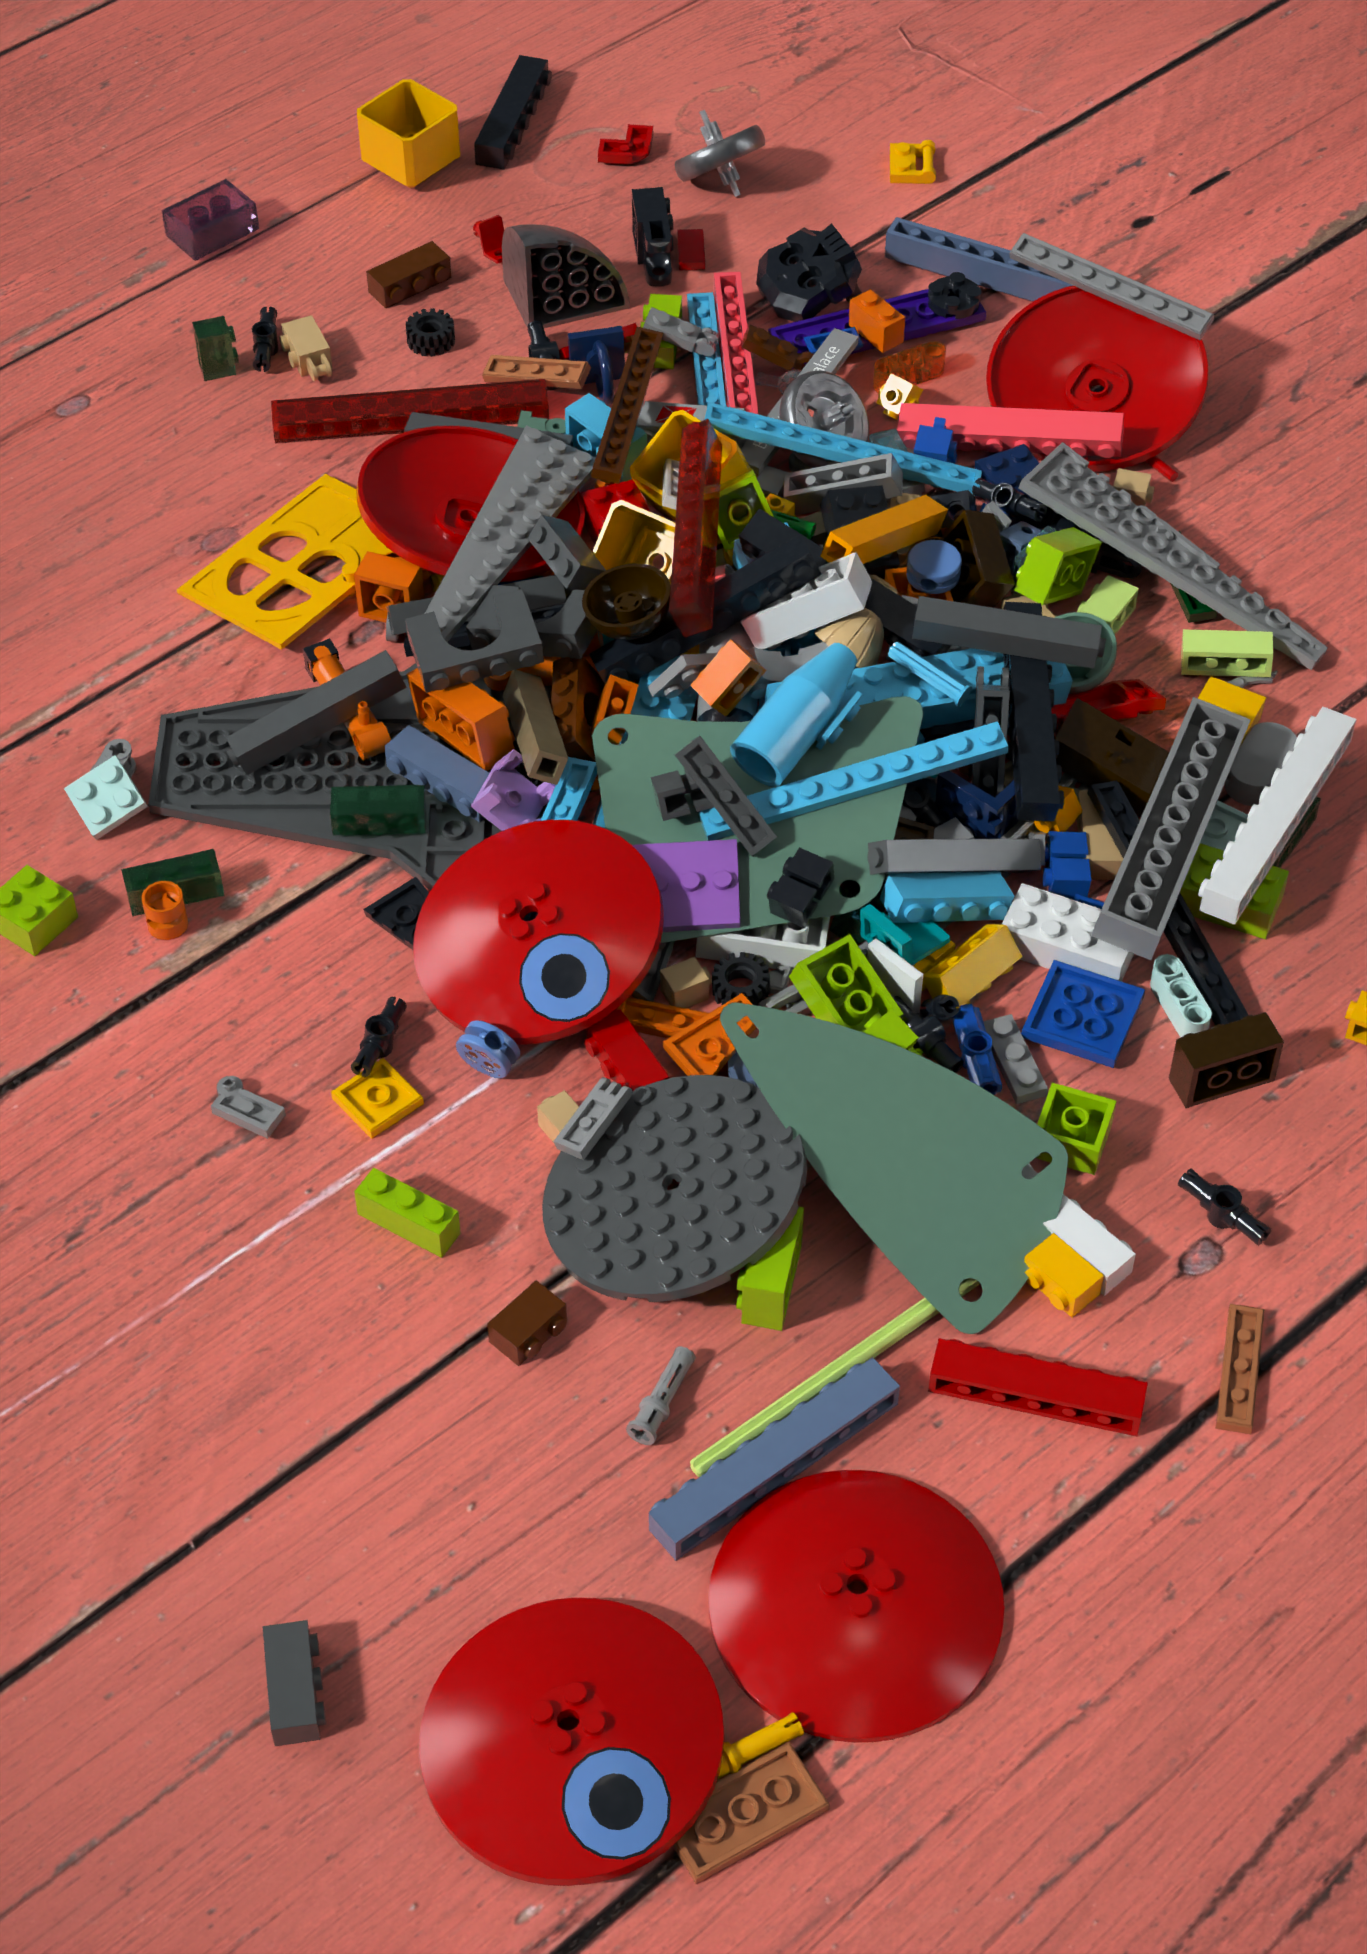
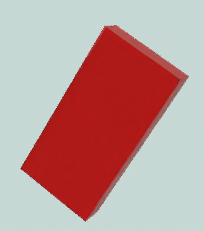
M703 229L677 230L679 270H705Z

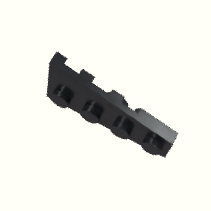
M414 877L363 910L366 917L413 950L417 919L429 892L418 878Z

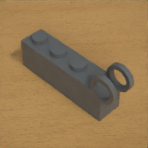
M977 666L974 728L998 721L1007 741L1010 694L1008 687L1009 668L1002 667L1001 683L999 686L984 685V667ZM1006 754L973 763L971 784L995 798L1003 791Z

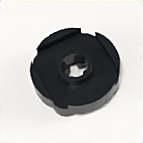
M953 272L950 276L937 279L929 284L928 306L935 314L942 317L951 314L955 315V319L966 318L977 312L982 292L979 286L972 280L965 278L963 273Z

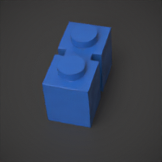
M1049 831L1045 844L1046 868L1043 870V886L1048 887L1049 892L1072 900L1076 894L1088 897L1092 880L1089 859H1083L1088 855L1086 832Z

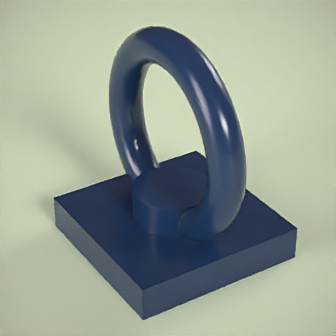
M616 326L568 333L569 360L587 361L591 369L584 384L596 383L600 400L604 401L607 406H610L614 401L613 380L621 379L625 366L622 327Z

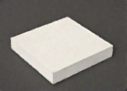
M874 939L868 944L867 960L891 996H899L915 1013H920L923 973L879 939Z

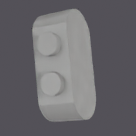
M1264 722L1253 726L1238 749L1225 781V789L1232 799L1247 806L1259 805L1261 793L1265 786H1271L1275 770L1277 768L1282 769L1287 752L1289 750L1294 751L1297 739L1294 732L1284 725L1273 722Z

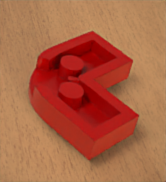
M628 124L626 140L600 138L598 163L632 164L645 159L651 151L653 126Z

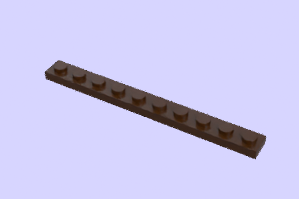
M641 327L636 328L593 465L591 478L599 479L605 483H620L661 346L663 332Z

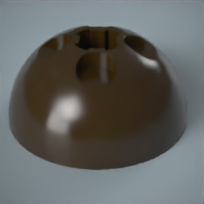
M640 563L619 565L604 571L589 583L582 597V607L589 622L602 634L617 640H636L652 633L666 618L671 603V586L667 576L654 566Z

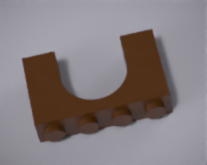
M583 656L581 659L565 657L553 661L551 708L567 756L596 762L592 733L589 726L592 725L605 683ZM598 774L589 793L600 789Z

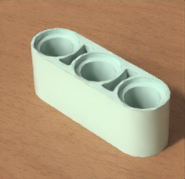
M1163 954L1158 956L1154 960L1150 987L1179 1036L1182 1037L1188 1033L1195 1034L1208 1030L1212 1012L1182 962L1174 955Z

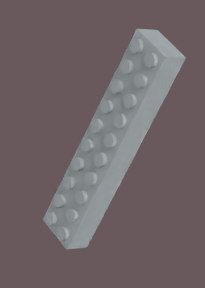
M1193 697L1091 934L1092 937L1146 959H1152L1251 719Z

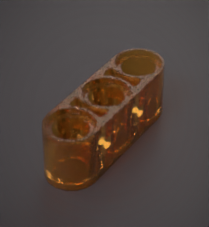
M930 341L878 359L874 364V390L879 393L880 388L887 382L891 373L914 385L942 376L945 368V345L937 341Z

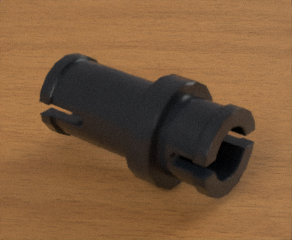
M946 994L938 995L933 999L923 1001L921 1007H926V1009H921L920 1013L923 1017L932 1015L938 1020H948L958 1013L959 1010L956 1007H959V1002L955 997Z

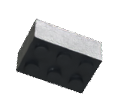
M883 485L828 490L820 504L827 538L830 531L888 509ZM894 551L863 565L868 575H877L881 579H885V570L898 568L900 562L897 551Z

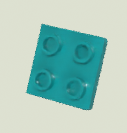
M871 904L860 909L861 937L868 943L874 939H879L911 965L916 964L950 942V935L932 920L915 923H893L889 915L878 911Z

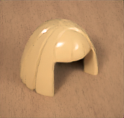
M864 608L861 611L833 621L823 628L818 627L814 631V634L828 646L833 643H840L848 647L857 658L856 667L862 668L877 664L882 649L884 629L880 618L869 609Z

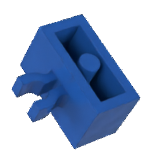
M935 417L933 427L919 425L914 454L957 464V442L953 441V430L946 429L945 418Z

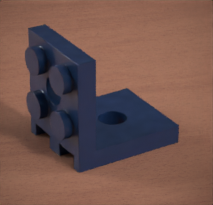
M950 770L938 774L935 808L947 821L956 817L963 826H967L972 831L974 839H1000L1019 821L1017 820L1014 780L994 798Z

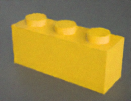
M987 924L923 975V981L932 999L938 995L946 994L955 997L960 1007L961 1005L969 1004V1000L977 993L989 989L992 985L991 982L998 976L1010 972L1013 969V964L1022 958V955L1007 925Z

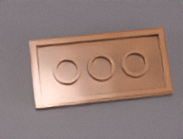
M788 1742L744 1766L738 1772L717 1781L705 1809L693 1826L673 1847L695 1884H698L828 1811L830 1804L791 1743Z

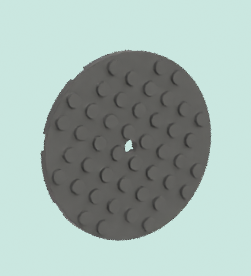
M689 1075L672 1077L638 1087L634 1092L632 1091V1095L584 1160L563 1151L560 1152L547 1179L542 1204L543 1223L548 1241L570 1275L591 1290L608 1297L625 1301L628 1297L647 1298L649 1302H662L690 1297L713 1289L731 1280L730 1275L747 1263L754 1265L776 1244L791 1224L799 1208L797 1202L807 1179V1159L800 1134L793 1140L791 1127L789 1126L787 1129L784 1127L761 1090L750 1083L738 1079L714 1075ZM672 1179L680 1182L677 1188L667 1190V1187L673 1183Z

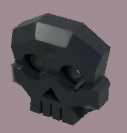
M832 223L822 231L808 230L803 227L786 238L787 242L768 249L759 259L756 285L762 297L779 318L795 322L813 318L830 303L837 304L845 298L850 303V299L862 294L857 285V280L862 271L861 265L853 249L847 244Z

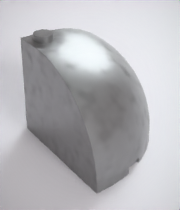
M527 224L511 226L505 229L502 239L503 280L526 326L532 321H541L543 328H548L630 308L627 288L619 272L610 259L585 238L573 232L548 225Z

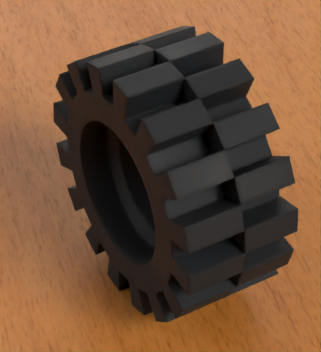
M430 308V312L422 309L421 314L416 311L413 313V317L409 316L408 322L406 321V335L410 350L413 349L416 354L421 351V356H426L427 353H430L431 357L435 356L436 352L442 355L444 350L449 351L451 346L455 344L454 320L450 318V314H444V311L440 309L438 312H435V308Z
M740 952V957L736 958L734 953L729 954L728 961L725 957H722L720 965L716 963L714 972L712 971L713 996H715V1001L717 1004L722 1003L723 1005L743 993L753 1005L758 1006V1003L766 999V997L768 998L770 994L768 966H764V961L761 958L756 961V955L750 954L749 958H746L745 952ZM736 978H747L753 981L751 985L746 987H735L729 984L730 981Z

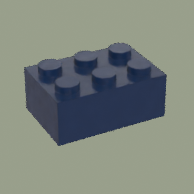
M1023 444L976 460L974 469L982 471L981 478L985 479V481L995 485L1009 483L1021 493L1026 494L1018 489L1021 480L1039 462ZM1028 495V497H1029L1030 500H1033V501H1035V502H1038V503H1040V504H1043V503L1039 502L1038 500L1031 498V497ZM1047 507L1046 515L1038 512L1039 515L1044 517L1041 522H1036L1024 515L1011 517L1012 522L1009 527L1023 521L1042 529L1051 526L1055 512Z

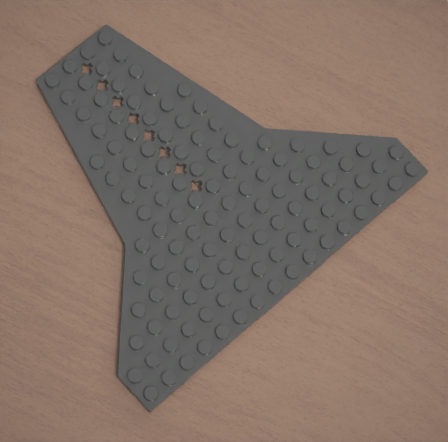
M471 645L458 648L461 650H472ZM415 663L405 671L399 672L407 688L370 707L377 721L383 722L386 726L391 740L410 725L466 758L418 722L406 675L418 668L417 664ZM484 678L472 682L478 688L486 690L491 697L505 704L503 698L504 690H492L486 685ZM544 686L551 705L552 686ZM317 687L161 715L148 803L150 813L393 860L412 877H417L422 885L430 891L446 869L462 854L484 839L501 832L499 828L486 818L479 823L470 816H464L458 809L446 802L439 801L435 795L427 790L418 788L407 778L393 773L387 767L385 752L362 760L355 748L353 738L344 723L339 724L246 775L241 765L234 766L226 752L232 749L226 739L227 736ZM508 717L509 727L513 729L510 717ZM184 761H190V765L181 766L184 764ZM214 761H220V765L211 766L214 764ZM275 761L281 762V765L272 766L274 765ZM305 761H311V765L303 766ZM335 761H341V765L333 766ZM365 761H371V765H363L365 764ZM536 780L532 783L535 786H539L544 781ZM548 803L543 806L537 819L542 818Z

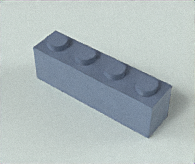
M410 725L385 745L386 764L393 773L400 774L410 780L416 787L427 790L435 795L439 801L446 802L458 809L464 816H470L479 823L485 818L474 810L471 805L487 779L489 772Z

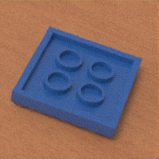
M1053 960L1021 1034L1024 1039L1114 1068L1143 1001L1145 989Z

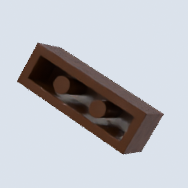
M433 241L366 271L368 292L385 308L452 278L450 256Z

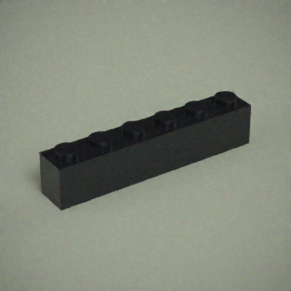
M519 55L474 143L475 165L505 170L509 160L513 159L515 148L521 143L522 133L528 129L530 117L535 115L537 103L543 99L544 89L551 83L552 72L548 70L547 59Z

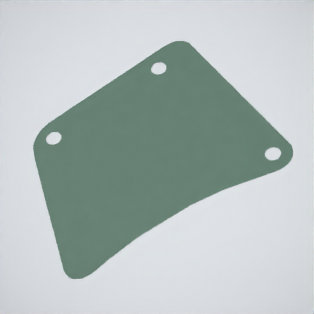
M903 696L859 705L861 708L851 722L845 719L840 725L844 730L833 744L827 741L821 750L816 747L818 741L815 740L781 785L916 746L923 718L921 704L915 699ZM615 714L600 721L594 729L592 739L605 828L621 836L631 845L708 841L699 812L695 809L690 793L684 796L691 814L663 821L656 803L650 777L678 770L680 775L685 774L684 767L674 754L700 735L746 796L774 788L764 785L746 774L731 755V745L750 721H688L633 714ZM614 728H623L628 733V739L623 744L614 745L608 740L609 732ZM907 783L768 824L777 838L753 856L749 854L735 834L717 839H737L740 928L662 932L660 943L789 923V921L770 913L767 893L771 884L774 881L778 882L782 876L786 860L790 856L794 857L799 847L832 861L834 865L835 879L821 901L813 898V901L817 902L818 906L810 919L845 914L860 909L878 894L885 875H870L867 860L868 843L894 840ZM846 880H854L860 885V892L853 898L843 897L839 892L840 884Z

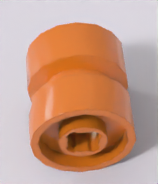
M158 881L149 885L142 894L148 931L153 937L160 940H171L181 936L188 927L182 889L171 881Z

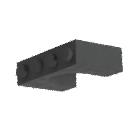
M492 586L466 626L472 650H478L490 645L501 632L495 614L493 596L519 590L520 586ZM573 590L562 609L556 615L545 621L535 623L542 643L543 656L582 658L598 631L589 622L582 607V597L585 590Z
M523 589L493 596L495 614L501 632L493 643L478 650H461L448 644L442 636L434 611L405 619L409 643L426 693L443 690L465 682H473L477 679L493 675H501L505 672L524 667H532L535 664L544 662L542 643Z

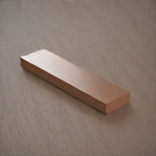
M491 355L482 377L485 382L582 389L591 367L587 361Z
M1236 1304L1229 1305L1216 1429L1251 1434L1265 1309Z

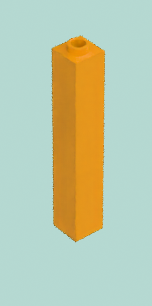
M923 495L830 531L820 557L830 563L857 552L862 563H867L938 534L948 509L929 496Z

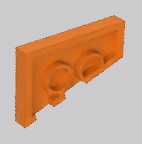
M743 993L663 1041L664 1050L687 1076H716L734 1055L736 1049L721 1024L720 1015L723 1008L731 1003L753 1005ZM747 1015L737 1022L748 1037L756 1029V1026Z

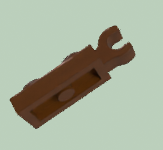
M751 324L745 332L742 348L788 371L794 368L799 373L805 367L804 363L809 362L814 355L811 352L797 353L798 348L790 342L781 340L769 334L766 330Z

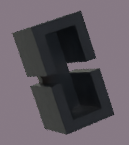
M799 847L794 857L790 856L786 860L782 870L783 874L779 881H774L771 884L767 893V899H769L770 913L804 928L818 906V903L813 901V898L821 901L835 877L832 861Z

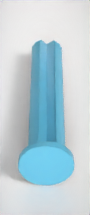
M895 642L890 647L888 656L953 699L956 706L960 707L969 697L972 691L971 685H963L900 642Z

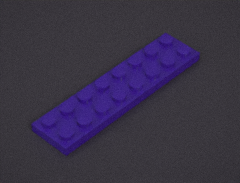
M928 289L885 299L887 303L905 316L904 341L986 320V310L981 303H979L976 313L962 319H955V315L947 314L946 317L935 314L928 306ZM849 309L769 328L768 333L781 340L790 342L798 348L797 353L809 352L804 337L831 332L834 328L839 330L851 328L849 326ZM859 334L863 342V347L859 350L852 351L851 354L874 349L876 347L873 346L869 341H867L864 337H862Z

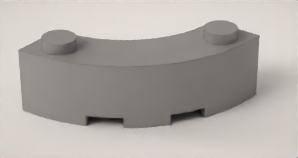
M822 641L815 645L801 648L798 651V655L782 656L780 651H766L756 647L747 649L767 671L746 695L754 699L764 698L767 684L782 682L788 675L829 646Z

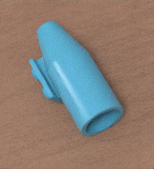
M840 643L831 644L788 675L730 747L733 759L746 774L764 785L777 787L781 785L815 740L818 741L816 747L820 750L827 741L833 744L844 730L840 725L845 719L851 722L861 708L857 703L863 695L859 691L854 695L846 689L857 664L855 654L848 647Z

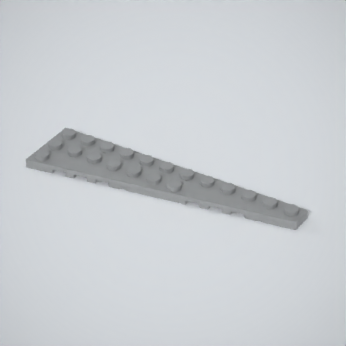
M526 425L424 613L435 612L442 636L446 642L454 636L480 606L492 586L498 585L532 546L528 537L540 516L545 515L556 518L591 478L595 457Z
M1062 442L1021 480L1018 489L1028 494L1031 498L1043 503L1055 513L1062 515L1078 527L1099 538L1102 542L1117 549L1126 557L1146 567L1150 572L1159 575L1176 588L1196 598L1200 603L1212 608L1224 618L1233 621L1246 631L1273 632V648L1291 657L1298 664L1312 670L1326 653L1328 647L1297 623L1291 621L1279 609L1267 607L1264 604V598L1257 592L1251 594L1240 586L1242 581L1235 575L1229 577L1219 569L1220 564L1163 519L1157 517L1146 506H1137L1131 501L1132 495L1124 489L1118 491L1109 484V477L1103 473L1097 475L1088 468L1089 462Z

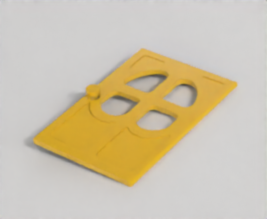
M324 474L177 589V593L282 650L346 597H351L355 594L354 573L367 551L382 555L393 551L379 541L364 522L357 504V489L328 474ZM283 536H295L307 542L304 549L286 562L278 561L260 551L271 540ZM321 556H336L345 563L342 567V573L327 583L318 582L300 571ZM250 563L271 574L247 594L235 595L228 590L229 579L235 569L241 564ZM286 584L292 585L311 595V598L287 609L267 611L258 607L263 600Z

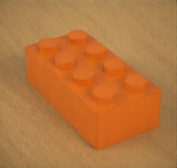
M418 668L406 674L418 722L477 766L489 771L496 762L514 749L513 742L515 738L507 719L509 717L508 709L503 702L491 697L486 690L478 688L472 682H465L443 690L426 693Z

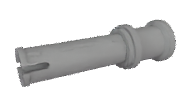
M678 1346L675 1349L672 1358L661 1374L651 1395L641 1400L638 1415L635 1420L628 1423L626 1431L638 1443L644 1445L654 1444L657 1438V1429L661 1422L668 1419L670 1415L669 1404L691 1364L696 1359L695 1354L688 1348Z

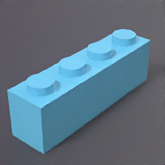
M1000 871L899 873L888 875L880 895V900L893 923H915L930 920L933 922L1004 920L1015 895Z

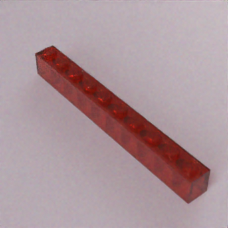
M545 379L271 401L275 444L401 434L405 432L404 430L411 412L500 425L518 424L522 410L531 411L532 417L549 420Z
M709 419L688 424L682 428L669 612L684 637L712 629L722 443Z

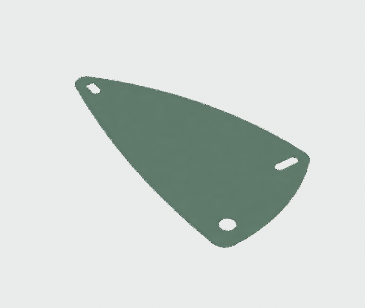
M731 1003L725 1006L720 1015V1021L725 1032L786 1129L789 1126L793 1131L792 1139L794 1140L800 1134L806 1158L825 1184L893 1265L956 1329L966 1334H975L982 1331L1012 1301L1029 1278L1025 1273L1029 1269L1024 1262L1025 1256L1051 1235V1232L1043 1223L1056 1219L1061 1206L1068 1165V1154L1064 1145L1028 1117L982 1087L925 1057L895 1044L854 1029L802 1014L744 1003ZM746 1015L759 1030V1035L756 1038L748 1037L737 1024ZM1047 1152L1052 1156V1162L1031 1179L1023 1177L1022 1169L1041 1153ZM968 1278L977 1280L983 1289L982 1296L974 1302L964 1300L959 1293L960 1283Z

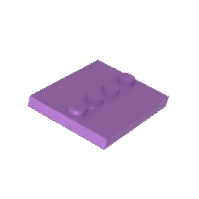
M737 839L632 845L648 863L658 883L664 909L663 932L740 928Z

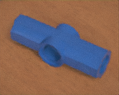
M972 1004L961 1005L958 1008V1013L952 1017V1021L962 1052L963 1067L967 1070L971 1082L995 1095L1002 1091V1083L992 1052V1038L986 1032L980 1009Z

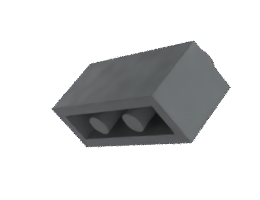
M545 515L540 516L528 537L529 541L566 589L585 590L589 583L606 571V569L568 521Z
M308 1620L262 1626L270 1725L274 1745L282 1746L320 1740L319 1726L326 1725L324 1702H317L316 1691L323 1690L321 1668H314L313 1657L320 1656L317 1633L310 1634Z

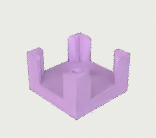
M515 749L495 763L471 805L474 810L501 831L517 825L541 821V818L537 819L543 806L549 802L556 786L547 782L535 786L514 768L523 762L521 754Z

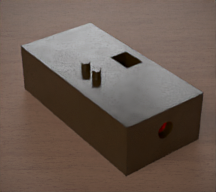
M1077 698L1054 734V739L1059 740V755L1056 758L1057 765H1061L1063 772L1088 787L1093 784L1117 780L1136 815L1142 817L1169 752Z

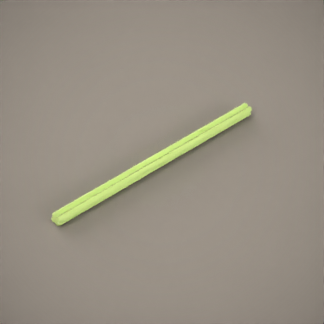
M972 1278L963 1280L959 1285L961 1297L980 1283ZM923 1298L690 1461L692 1471L697 1477L702 1476L714 1462L719 1459L725 1460L734 1454L744 1441L754 1440L764 1432L770 1423L775 1420H783L791 1414L792 1410L803 1401L809 1402L819 1395V1392L825 1385L830 1382L836 1383L845 1377L854 1365L858 1363L863 1364L870 1358H875L934 1317L939 1311L926 1298Z

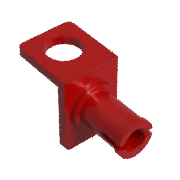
M496 215L476 222L473 226V231H476L474 235L480 238L483 255L498 264L502 262V256L496 255L502 253V239L505 230L502 217Z

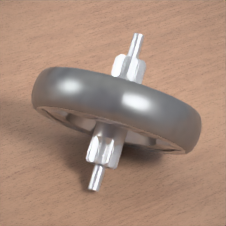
M702 110L699 113L705 126L701 127L700 130L707 147L675 162L676 173L683 182H686L717 168L725 186L730 184L734 196H739L741 194L735 181L739 180L740 177L733 160L763 147L766 142L764 133L759 126L754 125L723 139L717 122H710L706 111Z
M811 371L794 379L784 391L779 410L780 420L868 442L869 421L866 409L857 392L843 378L827 371ZM807 408L814 411L813 417L810 416ZM792 450L799 460L811 468L841 463L805 453H797Z

